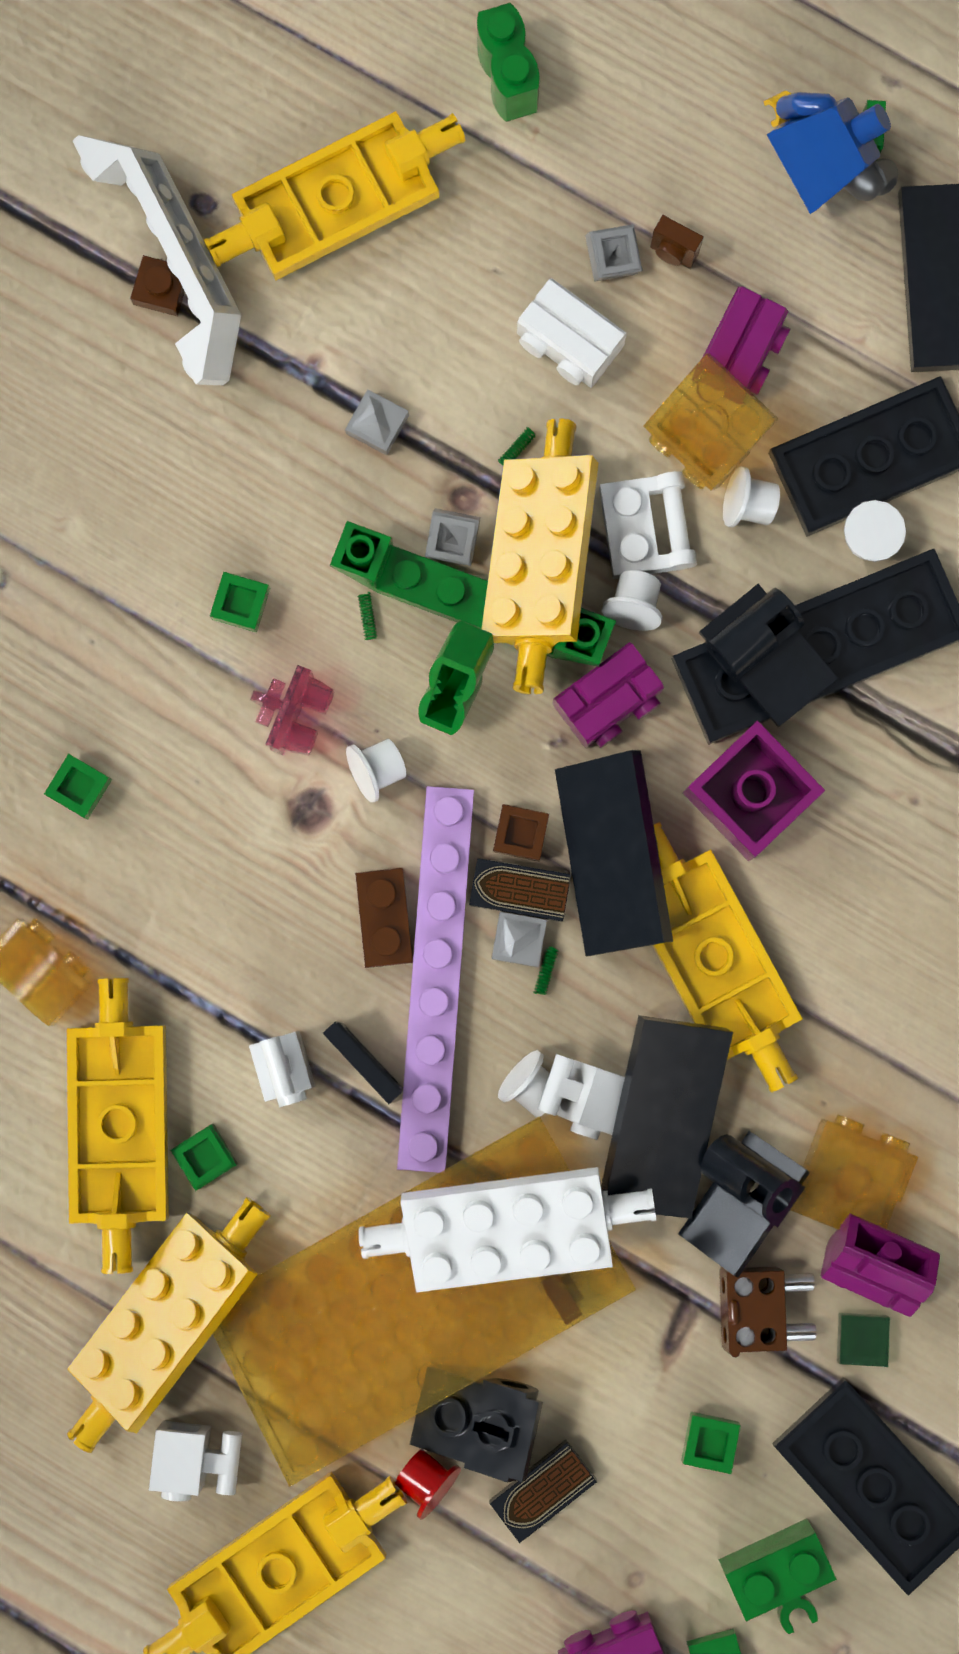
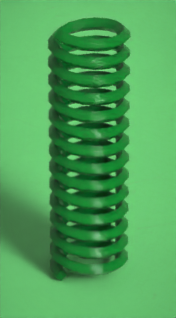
M526 427L524 432L520 434V437H517L515 442L511 444V447L507 449V452L502 454L503 457H500L498 462L504 465L505 459L518 458L522 450H525L527 445L531 443V440L535 438V433L529 427Z
M368 591V594L357 596L359 598L358 601H360L359 604H361L359 605L360 614H362L361 617H364L361 620L362 626L365 627L363 630H366L363 632L365 634L364 637H366L364 638L365 640L376 639L378 636L376 634L377 631H375L376 622L374 621L375 618H373L371 592Z
M549 946V949H545L548 952H544L546 955H543L545 958L541 962L544 965H540L542 967L538 975L540 978H537L538 981H536L537 984L535 985L537 988H534L536 990L533 991L534 994H547L548 990L546 988H549L547 985H549L550 978H552L550 975L553 972V965H555L554 962H556L555 959L558 955L556 952H559L558 949Z

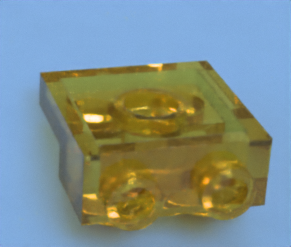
M709 353L705 354L643 427L652 434L649 437V441L661 454L666 457H670L673 454L685 466L682 472L692 484L699 489L707 487L712 491L724 483L750 454L749 451L779 418Z
M837 1114L834 1123L821 1118L803 1164V1168L810 1172L802 1184L806 1188L791 1208V1211L835 1229H840L841 1224L850 1213L887 1229L897 1201L901 1203L918 1157L907 1153L910 1143L883 1132L879 1141L863 1135L862 1131L865 1125L839 1114Z

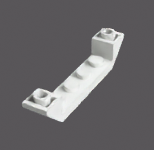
M78 135L73 140V143L81 157V166L92 181L119 186L126 182L130 191L138 198L147 216L146 222L149 229L158 237L167 255V264L170 270L179 279L188 296L190 310L201 322L175 343L183 359L184 370L194 380L196 385L223 386L230 380L241 313L160 154Z

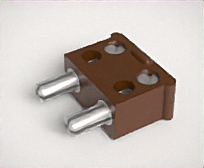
M721 1266L719 1269L721 1340L724 1351L736 1358L740 1355V1352L787 1351V1341H812L816 1339V1333L808 1332L817 1331L814 1323L786 1324L785 1292L813 1291L815 1284L785 1283L815 1282L812 1274L785 1275L784 1270L778 1267L745 1268L737 1278ZM766 1278V1287L759 1290V1282ZM768 1328L769 1332L767 1337L761 1339L760 1335L762 1330Z

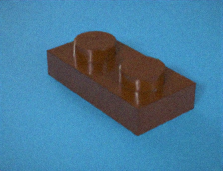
M403 868L355 873L365 968L413 963Z

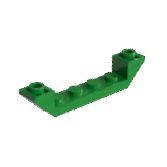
M349 521L346 522L330 567L379 594L457 623L463 621L482 629L488 585L487 580L393 546L392 537ZM581 608L577 642H558L547 656L599 667L616 620Z

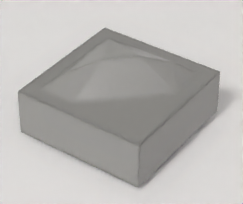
M634 224L591 231L585 235L594 282L635 275L642 272Z
M367 389L345 429L346 434L387 455L408 419L409 411Z
M435 508L432 513L425 557L471 566L481 517Z
M500 912L492 959L539 967L547 920Z

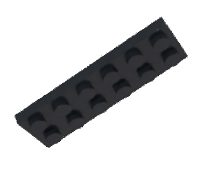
M934 548L795 605L804 620V626L799 632L838 677L834 683L811 702L959 642V603ZM707 642L673 655L671 660L707 744L710 745L749 729L757 720L763 723L770 720V717L739 680L736 683L732 681L704 646Z

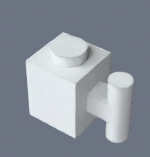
M300 1031L249 1045L265 1102L277 1099L280 1108L307 1099L305 1090L315 1087V1082Z
M556 1054L538 1110L572 1121L570 1131L595 1140H598L600 1132L612 1135L625 1077Z
M163 1421L155 1432L149 1491L162 1492L161 1497L166 1500L188 1501L191 1499V1495L198 1496L205 1485L206 1473L218 1474L217 1494L235 1495L242 1433L224 1431L222 1434L221 1450L209 1449L211 1426Z

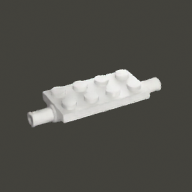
M595 1167L402 1193L400 1200L403 1213L402 1223L359 1227L360 1247L363 1246V1249H361L363 1259L405 1252L406 1256L411 1259L416 1292L613 1267L608 1231L613 1230L612 1225L649 1220L656 1221L652 1188L645 1191L608 1195V1191H602L599 1168Z

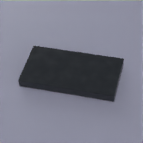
M959 184L904 186L898 192L911 372L959 370Z
M941 376L770 449L768 454L806 537L845 521L851 511L863 502L873 500L889 502L959 471V413Z
M630 750L555 769L585 956L673 942L641 750Z
M638 1015L603 1174L602 1191H608V1195L645 1191L652 1188L656 1215L692 1218L702 1174L701 1163L707 1151L733 1032L724 1027Z
M844 1378L839 1380L772 1443L908 1596L959 1549V1505Z

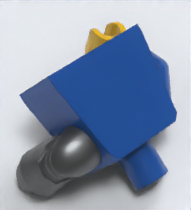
M783 91L763 101L764 106L770 105L774 108L776 119L771 121L772 127L778 126L766 135L810 214L819 209L843 188L858 200L871 201L876 196L891 192L896 185L898 178L896 164L886 158L877 160L880 157V152L874 139L891 129L890 119L881 105L875 104L859 114L849 97L836 101L830 94L806 92L792 94L788 91Z

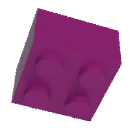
M757 720L685 789L683 794L747 861H750L761 853L807 809L825 789Z

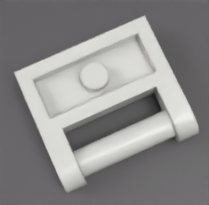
M667 472L654 477L600 484L599 491L613 579H619L621 573L629 570L655 574L688 569L697 565L696 552L690 549L681 490L685 488L683 472ZM663 494L672 551L669 554L658 555L649 495Z

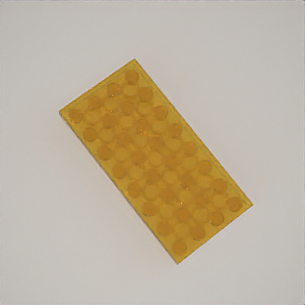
M538 1117L406 1192L570 1170L541 1117ZM401 1195L257 1275L214 1331L213 1336L289 1487L636 1291L611 1243L613 1267L416 1292L411 1259L406 1256L405 1252L363 1259L361 1255L363 1246L360 1247L359 1227L402 1223L403 1213L400 1201Z

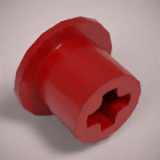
M420 1449L404 1466L395 1481V1485L420 1506L417 1517L422 1520L444 1498L457 1479L461 1468L456 1464L447 1470L426 1451Z

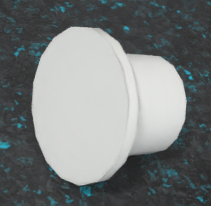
M744 466L736 468L729 480L724 496V524L733 528L740 520L769 525L773 521L779 506V485L751 478L749 469Z
M873 500L863 502L851 511L845 522L844 535L846 543L854 555L863 560L876 562L887 560L898 552L905 540L906 527L903 517L895 507L887 502Z
M638 570L624 571L620 574L615 597L609 598L603 603V615L616 620L615 624L623 628L638 631L656 629L660 626L663 617L656 608L661 587L660 581L647 572Z
M386 739L362 751L356 745L347 746L346 756L350 771L357 786L368 801H378L379 789L406 777L404 761L397 747L390 739Z
M538 1050L529 1053L515 1065L498 1091V1098L502 1102H508L514 1098L536 1118L545 1114L539 1111L538 1107L550 1074L541 1066L544 1055Z

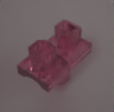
M297 665L283 701L280 700L286 683L274 678L267 694L253 690L250 700L261 706L255 722L262 726L269 727L274 712L278 713L265 744L270 747V751L284 755L285 750L292 753L309 756L317 739L318 731L297 723L303 707L326 715L335 692L320 680L315 679L310 669Z

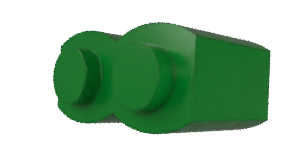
M511 3L480 11L477 17V51L479 61L485 73L491 78V97L494 107L500 117L506 122L537 113L540 80L536 60L525 47L526 33L523 19Z
M459 621L453 626L429 672V686L418 708L421 723L449 735L455 734L461 728L481 688L482 674L494 650L492 633L463 621Z

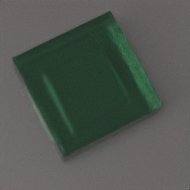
M838 1313L837 1362L841 1365L888 1367L890 1317L887 1315Z

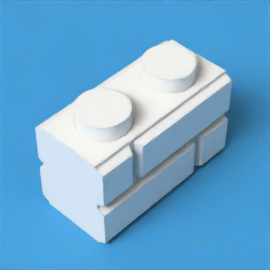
M552 278L546 282L536 295L534 301L529 304L517 321V334L521 337L519 343L526 351L537 358H541L545 354L559 364L556 369L564 379L577 386L582 381L590 388L595 385L608 365L612 363L622 350L627 334Z

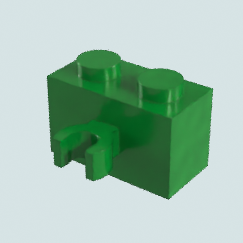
M807 1519L718 1559L745 1621L747 1622L778 1607V1619L788 1634L794 1633L793 1626L789 1620L790 1613L794 1609H804L812 1624L818 1621L817 1611L805 1594L837 1580L817 1534Z

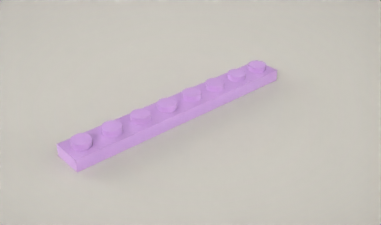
M426 787L397 1170L446 1172L474 790Z

